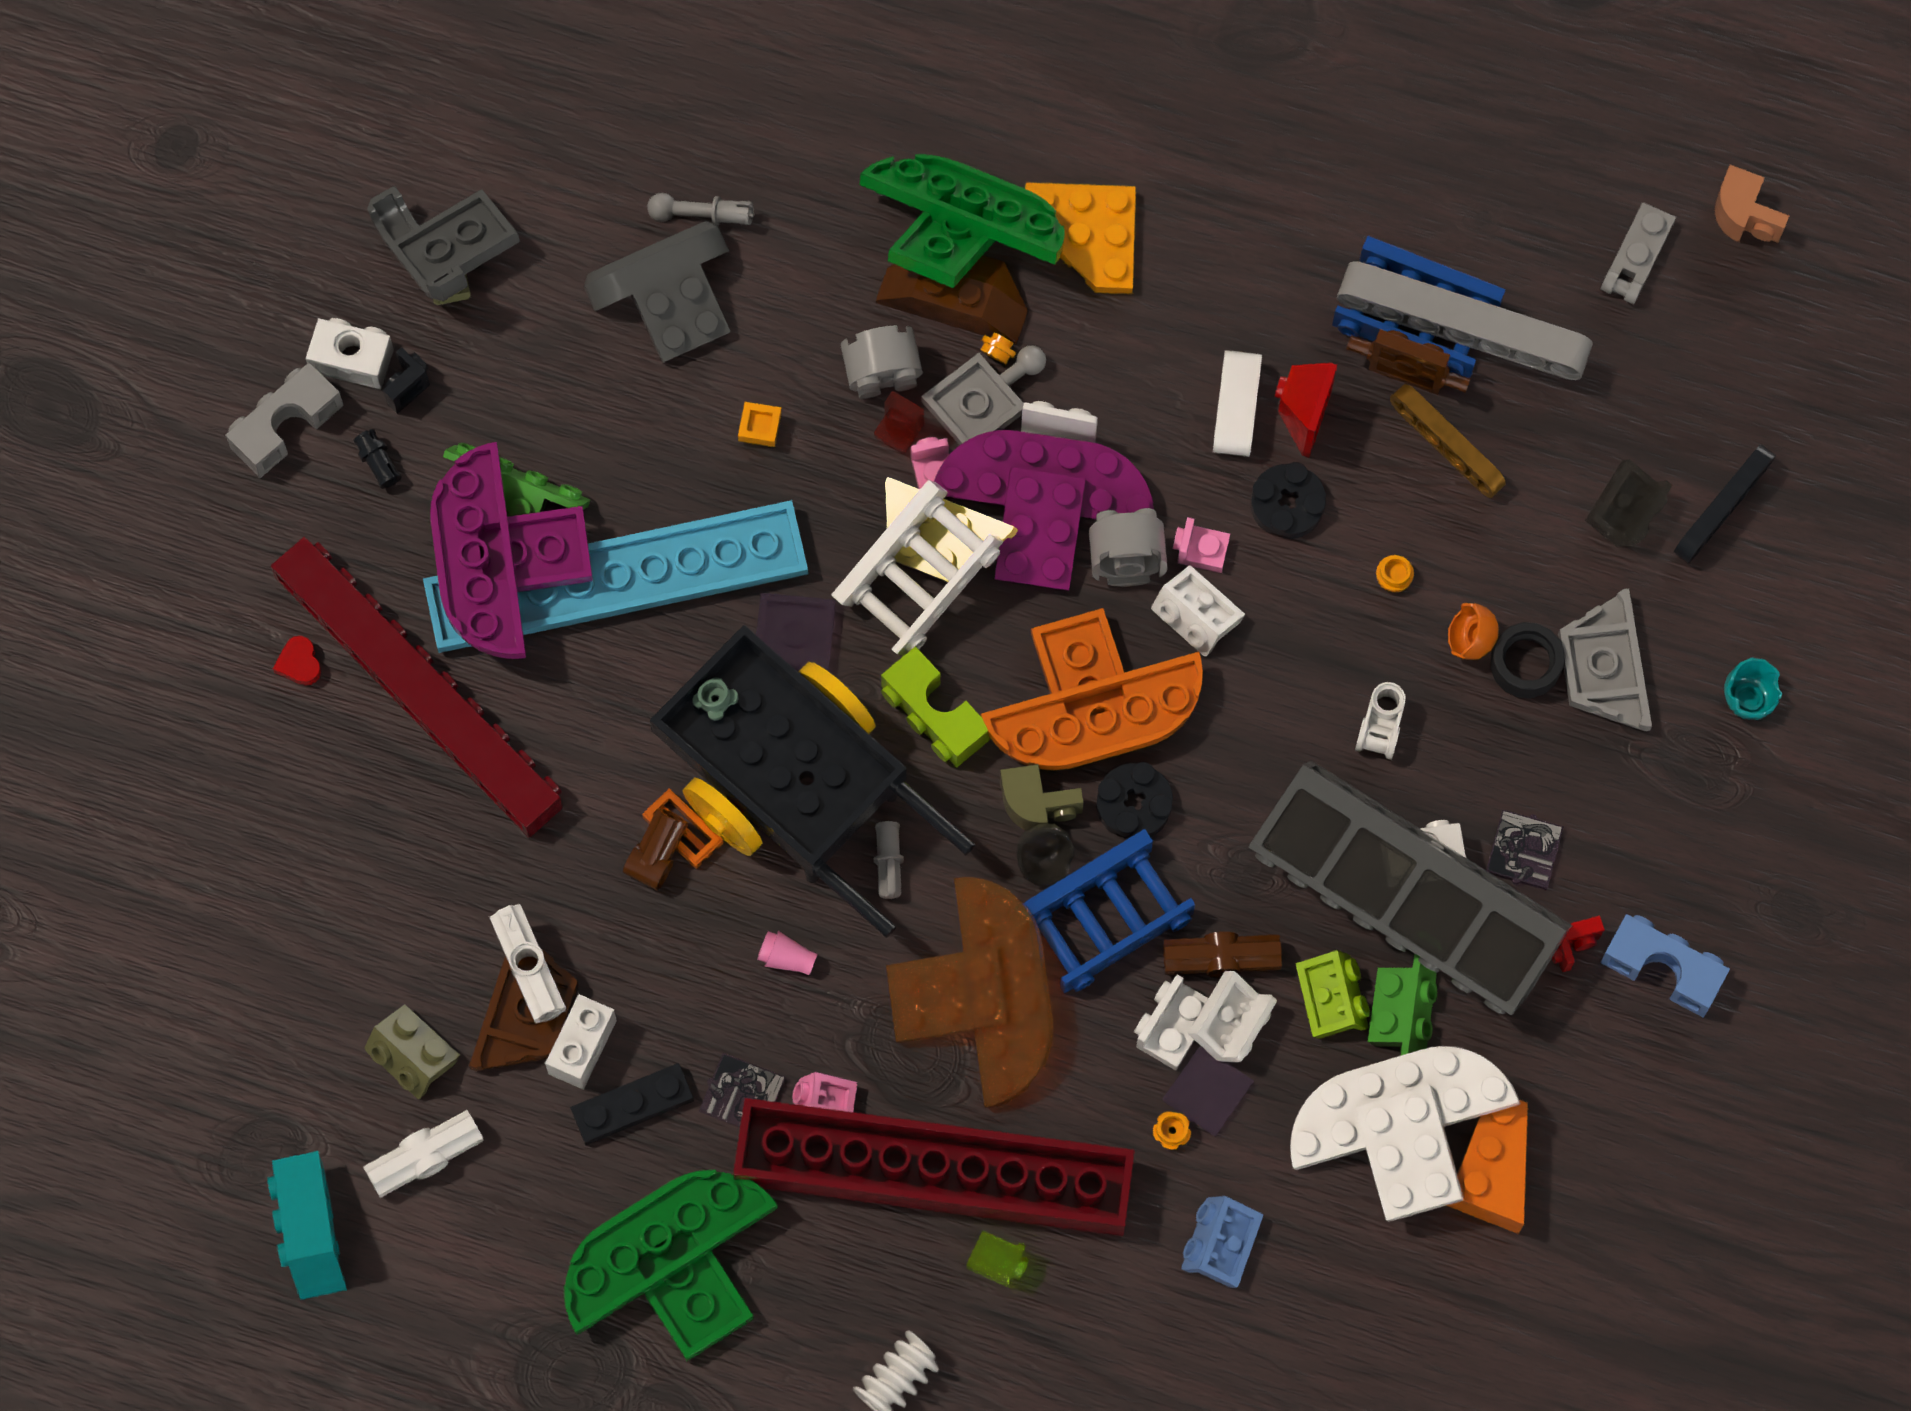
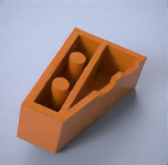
M1519 1100L1520 1105L1479 1116L1457 1173L1464 1200L1446 1205L1516 1234L1520 1233L1524 1225L1528 1103Z

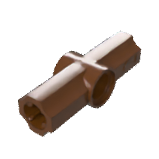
M1214 932L1205 935L1204 938L1170 939L1163 942L1165 975L1206 973L1209 977L1221 978L1225 971H1235L1239 975L1241 971L1281 970L1282 967L1280 935L1238 936L1234 932Z

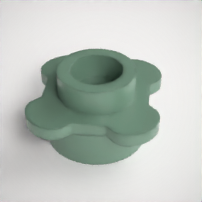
M712 678L699 687L698 693L693 697V704L698 709H704L711 720H719L724 716V711L730 705L738 702L739 696L736 690H729L722 679ZM714 697H719L718 701L715 702L712 701V699Z

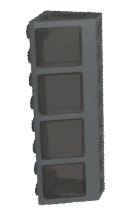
M1312 760L1303 764L1249 845L1250 849L1257 852L1255 857L1260 862L1272 868H1275L1276 865L1289 873L1287 877L1294 884L1305 889L1308 886L1321 893L1320 899L1324 903L1335 909L1343 907L1354 914L1353 920L1357 924L1368 930L1376 928L1387 935L1385 940L1390 945L1401 951L1409 949L1419 956L1418 961L1424 967L1434 972L1439 970L1445 972L1452 977L1451 982L1457 988L1467 993L1474 991L1486 999L1484 1003L1499 1014L1507 1012L1512 1015L1526 1001L1572 927L1570 923Z

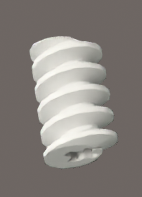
M908 1330L905 1335L910 1344L898 1340L894 1345L898 1355L891 1352L885 1353L884 1359L888 1367L881 1364L873 1366L877 1379L865 1375L862 1378V1382L866 1390L859 1387L853 1388L856 1395L873 1411H893L892 1403L905 1407L907 1404L902 1393L905 1391L914 1396L918 1393L912 1382L918 1380L924 1384L928 1383L923 1370L927 1368L936 1373L939 1371L933 1352L922 1340Z

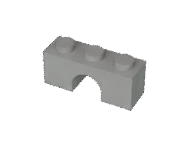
M310 362L302 369L296 368L286 377L284 384L274 393L269 392L259 400L254 411L247 417L242 416L232 423L226 434L229 446L261 478L288 455L284 441L276 434L278 426L288 418L299 417L305 419L315 429L319 428L344 406L340 393Z

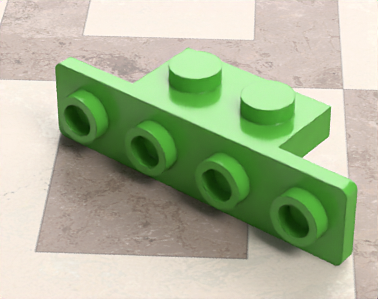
M459 443L458 446L454 445L445 449L443 457L455 461L476 447L466 443ZM499 457L507 517L543 512L547 500L567 508L582 506L584 510L589 506L590 499L581 496L582 491L566 484H562L560 487L547 482V476L530 470L524 473L514 469V463Z
M1427 932L1417 933V936L1442 951L1440 941ZM1415 953L1413 968H1378L1368 1043L1373 1046L1402 1047L1401 1056L1426 1049L1427 1042L1432 1036L1431 1013L1432 1005L1437 999V972L1424 967L1418 961L1419 956Z

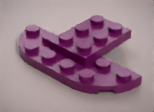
M997 430L968 439L953 450L945 459L934 479V482L938 483L948 492L945 497L1005 506L1003 522L1016 527L1018 531L1012 539L1007 538L999 546L1000 554L997 557L994 580L1067 591L1070 588L1080 517L1096 520L1098 513L1107 510L1116 511L1120 514L1134 513L1143 508L1154 509L1152 496L1145 479L1138 469L1119 452L1097 443L1020 431Z
M497 442L478 446L455 460V465L445 474L442 480H439L434 490L430 519L439 590L445 614L451 626L463 640L477 650L492 656L521 659L526 658L518 592L592 582L593 576L583 507L579 506L507 517Z

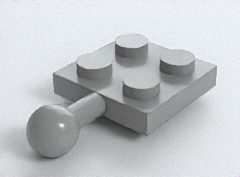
M1033 345L1026 346L1019 351L1016 359L1017 362L998 375L983 356L978 353L922 395L921 402L959 445L977 435L1003 430L1022 415L1024 404L1009 386L1025 374L1035 375L1040 373L1045 367L1046 356L1039 347Z

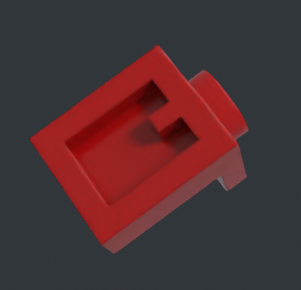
M1600 915L1570 923L1572 927L1552 957L1554 964H1560L1562 972L1570 971L1575 963L1571 947H1574L1575 951H1582L1597 945L1596 940L1600 939L1605 930Z

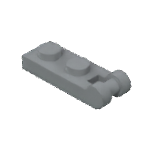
M1642 202L1600 290L1609 294L1612 291L1625 297L1624 301L1634 305L1676 217ZM1622 273L1633 278L1632 283L1619 278L1620 274Z

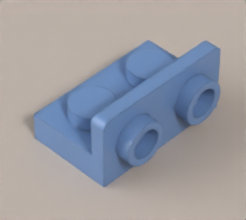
M1226 1196L1208 1197L1197 1211L1196 1221L1198 1223L1192 1238L1185 1245L1183 1251L1184 1262L1181 1269L1188 1273L1199 1272L1230 1288L1238 1287L1263 1214Z

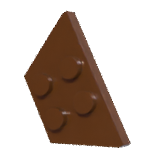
M541 949L564 1002L566 1011L547 1022L535 1023L505 955L470 1061V1070L480 1071L548 1058L570 1013L579 984L545 950ZM530 956L524 957L518 963V968L524 971L532 970L537 965L538 960Z

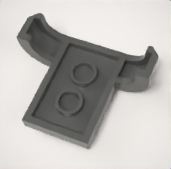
M395 186L372 198L367 208L377 231L422 291L429 298L439 301H445L468 287L465 277L466 273L520 242L516 230L482 189L420 226L411 215L401 193Z
M707 221L589 273L583 285L594 311L632 295L662 363L731 332L700 265L729 251L718 225Z

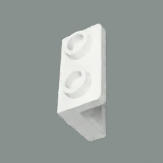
M1225 971L1188 1034L1217 1061L1241 1062L1251 1051L1252 1043L1262 1026L1270 1019L1271 1011L1277 999L1272 995L1258 994L1235 971Z

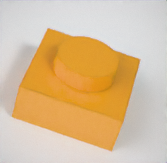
M744 402L738 441L775 447L782 414L781 407Z

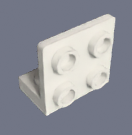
M1034 401L1032 404H1023L1021 432L1095 443L1098 418L1083 409L1072 408L1067 411L1054 408L1052 404L1047 402Z

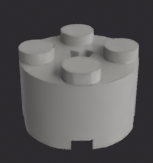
M897 325L878 327L855 334L857 341L848 345L847 339L841 342L840 346L849 387L853 391H858L859 398L867 399L881 394L880 389L895 386L896 391H905L917 386L916 379L922 375L923 371L912 327L906 326V333L898 332Z
M1143 508L1134 513L1120 514L1116 511L1107 510L1096 515L1097 521L1089 529L1092 575L1096 580L1099 581L1100 575L1107 578L1108 585L1129 587L1149 583L1150 575L1159 572V578L1166 573L1168 567L1164 524L1157 518V513L1154 509Z

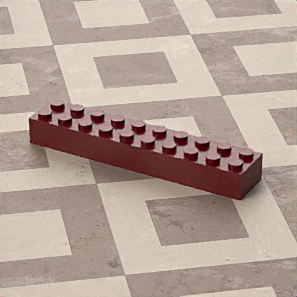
M744 1098L733 1177L734 1180H751L765 1189L1123 1236L1135 1150Z

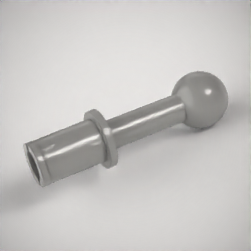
M657 193L650 198L647 205L650 217L658 222L669 221L674 216L711 218L712 223L718 226L720 222L751 225L754 215L752 201L722 200L720 196H715L712 203L675 201L667 193Z

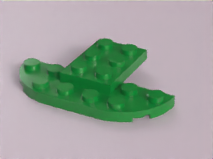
M915 154V160L903 159L894 162V157L880 160L860 173L859 185L924 211L889 249L888 262L935 280L940 284L954 288L995 241L1054 265L1062 254L1065 237L1064 226L1060 225L1056 218V210L1046 200L1027 189L968 165L940 156Z
M702 1170L675 1178L601 1224L578 1246L572 1256L564 1286L565 1307L576 1335H579L642 1294L649 1301L686 1361L694 1358L754 1319L752 1313L711 1250L778 1209L777 1204L763 1188L751 1180H734L733 1174L716 1172V1170Z

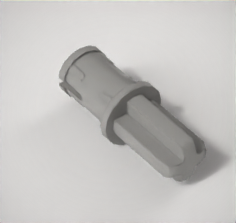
M893 821L879 822L875 825L877 856L874 857V863L878 865L879 896L885 899H894L901 896L900 864L904 862V856L900 855V824Z

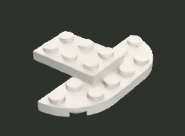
M1440 1046L1408 1053L1339 1074L1323 1083L1309 1096L1300 1109L1292 1130L1290 1149L1293 1169H1302L1367 1150L1384 1215L1388 1222L1460 1202L1464 1198L1444 1127L1520 1105V1102L1507 1077L1490 1061L1472 1051Z

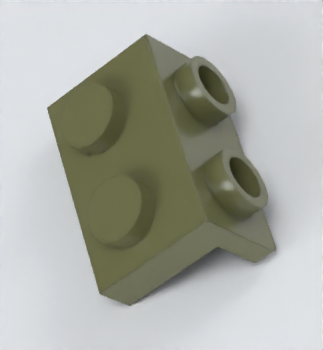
M405 1004L373 1028L365 1045V1051L371 1058L385 1068L404 1089L408 1090L417 1099L423 1097L430 1084L453 1067L460 1057L449 1044Z

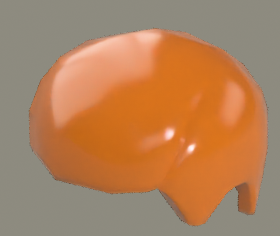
M1463 603L1461 611L1454 616L1448 627V644L1452 650V655L1466 660H1476L1490 653L1498 640L1499 625L1496 616L1483 605Z

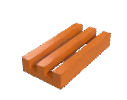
M669 788L642 814V817L650 824L658 808L669 811L664 806L668 801L710 840L705 845L686 827L683 836L699 852L695 855L681 840L676 848V851L697 869L702 865L701 862L705 858L708 859L713 854L712 852L723 844V839L715 834Z

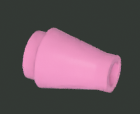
M768 931L757 960L764 962L765 967L802 972L810 975L817 953L806 949L780 931L777 934Z

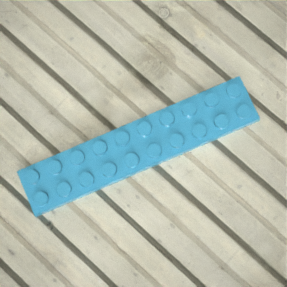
M791 500L588 543L593 576L592 582L518 592L523 635L808 575V567L793 502ZM438 575L423 578L438 653L470 647L471 645L463 640L454 630L445 614L440 596Z

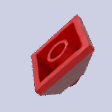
M1333 363L1292 365L1288 378L1280 377L1274 397L1280 399L1278 413L1300 453L1307 458H1310L1332 393L1337 365Z

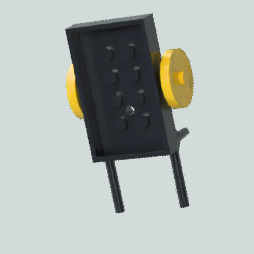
M745 625L650 719L651 731L711 784L709 785L702 779L694 777L682 792L694 811L715 834L742 854L751 856L763 842L755 828L745 818L748 817L804 868L808 882L815 883L820 878L886 938L894 932L897 926L826 864L841 846L885 801L894 802L897 799V795L964 855H967L975 846L972 840L905 782L907 779L906 767L869 735L876 727L872 716L859 699L840 680L826 669L812 662H807L799 671H796ZM712 678L722 679L729 690H736L739 696L738 702L730 705L724 711V716L719 720H711L704 709H698L693 704V697L698 693L699 687ZM714 697L712 701H718L719 697ZM811 778L814 782L810 785H803L801 780Z

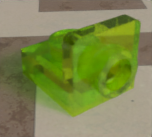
M982 1230L968 1260L966 1269L1009 1288L1013 1278L1021 1280L1028 1265L1029 1259L1024 1257L1026 1245L1018 1243L1016 1246Z

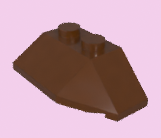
M984 255L954 288L893 264L887 268L876 298L877 304L982 336L985 335L991 338L993 333H997L1013 342L1015 346L1018 343L1028 314V310L1005 262Z

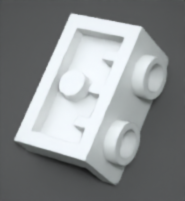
M1191 565L1162 587L1151 606L1152 610L1163 621L1171 626L1203 656L1210 654L1218 640L1240 624L1245 616V613Z
M1179 975L1175 976L1172 983L1165 981L1154 999V1001L1159 1003L1152 1015L1148 1013L1143 1015L1134 1033L1139 1035L1136 1048L1175 1071L1195 1041L1188 1032L1209 999L1183 984L1184 978Z

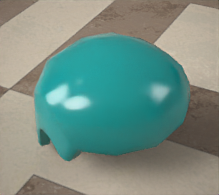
M1749 658L1738 663L1728 674L1724 684V695L1729 709L1737 716L1749 720H1759L1770 715L1782 697L1778 684L1780 673L1777 668L1765 659Z

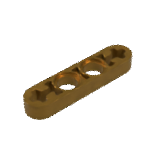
M1404 384L1390 396V401L1395 410L1483 495L1492 498L1506 485L1501 472L1413 387Z

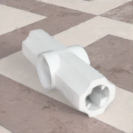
M521 904L509 905L498 910L494 915L490 916V921L534 1022H547L558 1017L562 1012L566 1011V1007ZM530 956L538 960L537 965L532 970L524 971L518 968V963L524 957Z
M468 1110L433 1129L424 1128L412 1133L401 1141L397 1149L364 1166V1170L381 1198L416 1178L422 1180L438 1173L448 1165L450 1159L479 1145L484 1140Z

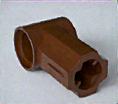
M658 808L647 827L641 843H638L631 851L624 865L623 873L658 891L672 869L673 860L671 858L688 822L671 811Z

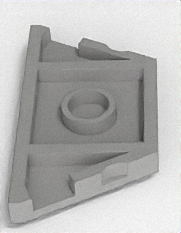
M1623 589L1608 602L1594 607L1581 619L1574 620L1559 630L1558 638L1565 652L1563 669L1569 706L1642 731H1650L1652 723L1629 589Z

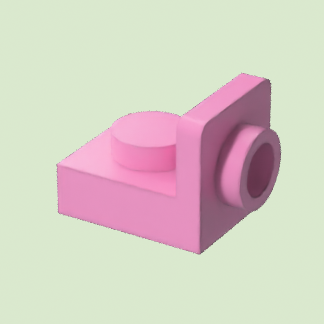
M928 437L911 446V462L918 489H921L928 480L934 481L939 468L949 456V444L946 438L938 440L936 437Z
M1187 517L1185 529L1177 527L1173 549L1179 550L1178 564L1191 565L1192 567L1222 573L1230 534L1194 526L1195 519Z
M814 1072L799 1079L794 1087L792 1100L795 1105L853 1112L857 1082Z

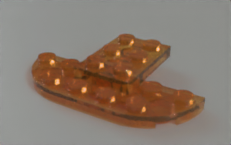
M959 877L954 878L964 952L886 965L896 1042L903 1043L974 1031L984 1107L992 1108L1008 1103L1024 1093L1030 1087V1083L1035 1079L1042 1066L1045 1067L1053 1041V1018L1045 960L1038 925L1022 900H1019L1012 892L994 882L981 878Z

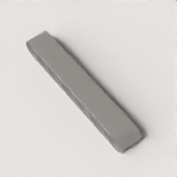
M1353 261L1348 264L1337 294V300L1351 309L1569 380H1579L1582 378L1593 345L1588 337L1580 333L1363 262Z

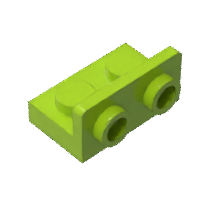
M1336 950L1296 963L1314 1038L1321 1039L1353 1028L1360 1031L1368 1029L1367 1017L1370 1015V1010L1366 998L1360 993L1358 980L1361 979L1359 965L1351 955Z

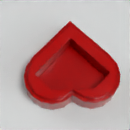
M294 636L289 639L273 667L274 673L304 686L316 683L321 676V667L318 660L314 657L315 649L312 642L304 636Z

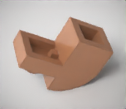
M1730 165L1715 202V216L1718 225L1727 236L1737 242L1740 241L1743 231L1746 230L1759 240H1772L1779 243L1789 215L1755 203L1764 177Z

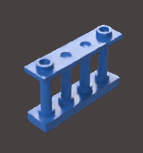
M1367 236L1362 248L1359 262L1501 307L1506 289L1370 236ZM1337 305L1332 326L1337 327L1342 334L1349 337L1351 335L1355 337L1360 336L1370 341H1375L1380 329L1387 332L1390 330L1399 331L1414 342L1420 344L1431 343L1439 346L1444 350V353L1450 354L1448 362L1450 371L1471 378L1476 359L1467 356L1470 347L1456 343L1454 349L1451 350L1433 343L1434 335L1420 332L1419 336H1415L1398 329L1399 324L1388 320L1382 323L1364 316L1363 312L1351 308L1346 309Z
M1145 829L1015 908L1014 918L1022 931L1031 925L1034 929L1038 928L1068 974L1061 977L1060 988L1064 994L1071 989H1074L1075 992L1083 990L1094 982L1095 978L1093 976L1170 928L1173 932H1176L1192 921L1190 916L1193 915L1195 908L1192 898L1178 905L1148 861L1150 858L1149 853L1152 852L1153 840ZM1128 866L1130 869H1136L1165 912L1164 915L1145 925L1116 881L1118 877L1116 873ZM1095 886L1098 889H1104L1133 933L1113 945L1083 900L1085 898L1084 893ZM1062 906H1065L1066 909L1071 908L1100 952L1099 955L1082 965L1051 920L1053 917L1052 912Z

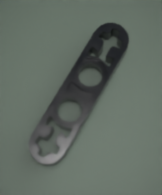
M1760 444L1676 546L1674 553L1689 564L1767 471L1776 458V454Z

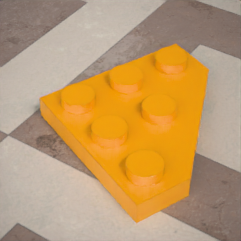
M1026 183L1025 189L1046 200L1056 210V218L1060 225L1064 226L1065 237L1060 258L1069 267L1072 266L1095 293L1132 294L1136 186Z

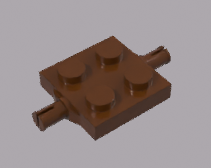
M1380 329L1376 340L1373 342L1351 335L1346 350L1367 357L1370 362L1368 370L1436 395L1439 394L1440 389L1445 385L1466 393L1471 378L1450 371L1448 367L1450 354L1444 353L1442 348L1431 343L1420 344L1414 342L1399 331L1390 330L1387 332Z

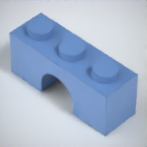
M1626 914L1600 963L1635 981L1640 970L1648 963L1661 962L1668 965L1676 977V986L1669 1000L1704 1018L1730 969L1724 966V962L1716 955L1709 952L1701 954L1690 948L1689 943L1682 937L1675 934H1668L1667 936L1654 929L1655 925L1648 919L1638 915L1631 917Z

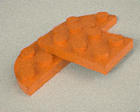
M1103 608L1031 628V636L1050 694L981 713V717L988 729L989 737L1001 751L1017 762L1027 766L1038 764L1039 769L1044 770L1070 769L1145 748L1173 735L1185 724L1194 711L1202 685L1203 669L1200 653L1195 652L1124 673Z

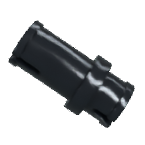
M374 429L366 430L354 438L353 442L360 450L358 453L359 458L362 462H367L381 489L394 485L402 478L386 452L388 447L385 441L378 439Z

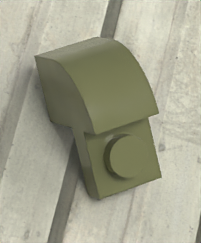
M1038 764L1000 770V785L1005 810L1010 819L1020 828L1032 833L1045 834L1048 828L1047 818H1054V821L1059 822L1068 821L1076 818V814L1083 812L1081 788L1043 793Z

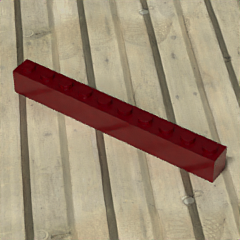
M305 536L271 565L275 579L528 838L534 835L563 808L559 796L562 791L557 784L548 776L542 779L533 770L536 767L535 763L523 750H519L516 753L508 744L510 738L505 731L496 723L490 726L482 718L485 714L484 711L471 697L466 700L462 698L456 691L459 686L454 679L445 671L439 674L431 666L434 662L433 659L420 645L415 648L411 646L405 639L408 637V634L403 627L394 619L388 622L380 614L383 610L382 607L369 593L364 597L355 588L357 585L356 580L346 569L342 567L338 571L329 562L332 560V557L319 542L312 545Z

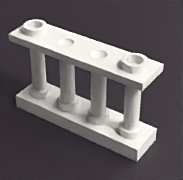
M928 480L831 594L842 605L852 607L854 604H862L900 638L892 650L896 654L903 656L915 646L920 649L927 640L926 632L982 566L987 568L997 559L1000 554L998 548L1004 542L998 536L989 534L984 541L980 539L944 507L945 501L943 499L948 492L938 483ZM927 517L929 519L934 517L973 552L959 570L920 536L921 531L918 528ZM903 546L905 548L910 546L949 581L935 598L895 564L896 559L894 556ZM878 575H886L924 609L923 613L911 627L871 593L872 588L870 585Z

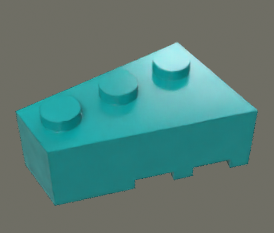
M319 1151L273 1160L274 1176L267 1177L271 1199H278L279 1209L272 1211L277 1234L283 1233L284 1243L277 1244L281 1266H289L300 1300L347 1290L345 1277H343L339 1265L338 1254H340L338 1241L335 1239L332 1220L334 1217L326 1174Z

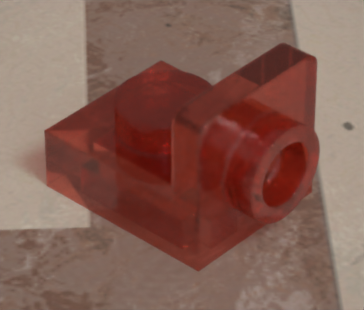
M892 391L884 402L885 416L874 431V437L904 454L924 426V409Z

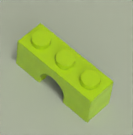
M915 646L881 674V687L883 688L881 693L892 707L896 708L899 705L908 715L906 717L908 724L917 734L925 733L933 742L931 744L933 751L942 761L947 762L950 760L957 768L991 739L988 735V730L991 727L967 701L950 712H940L929 705L927 698L941 685V673Z

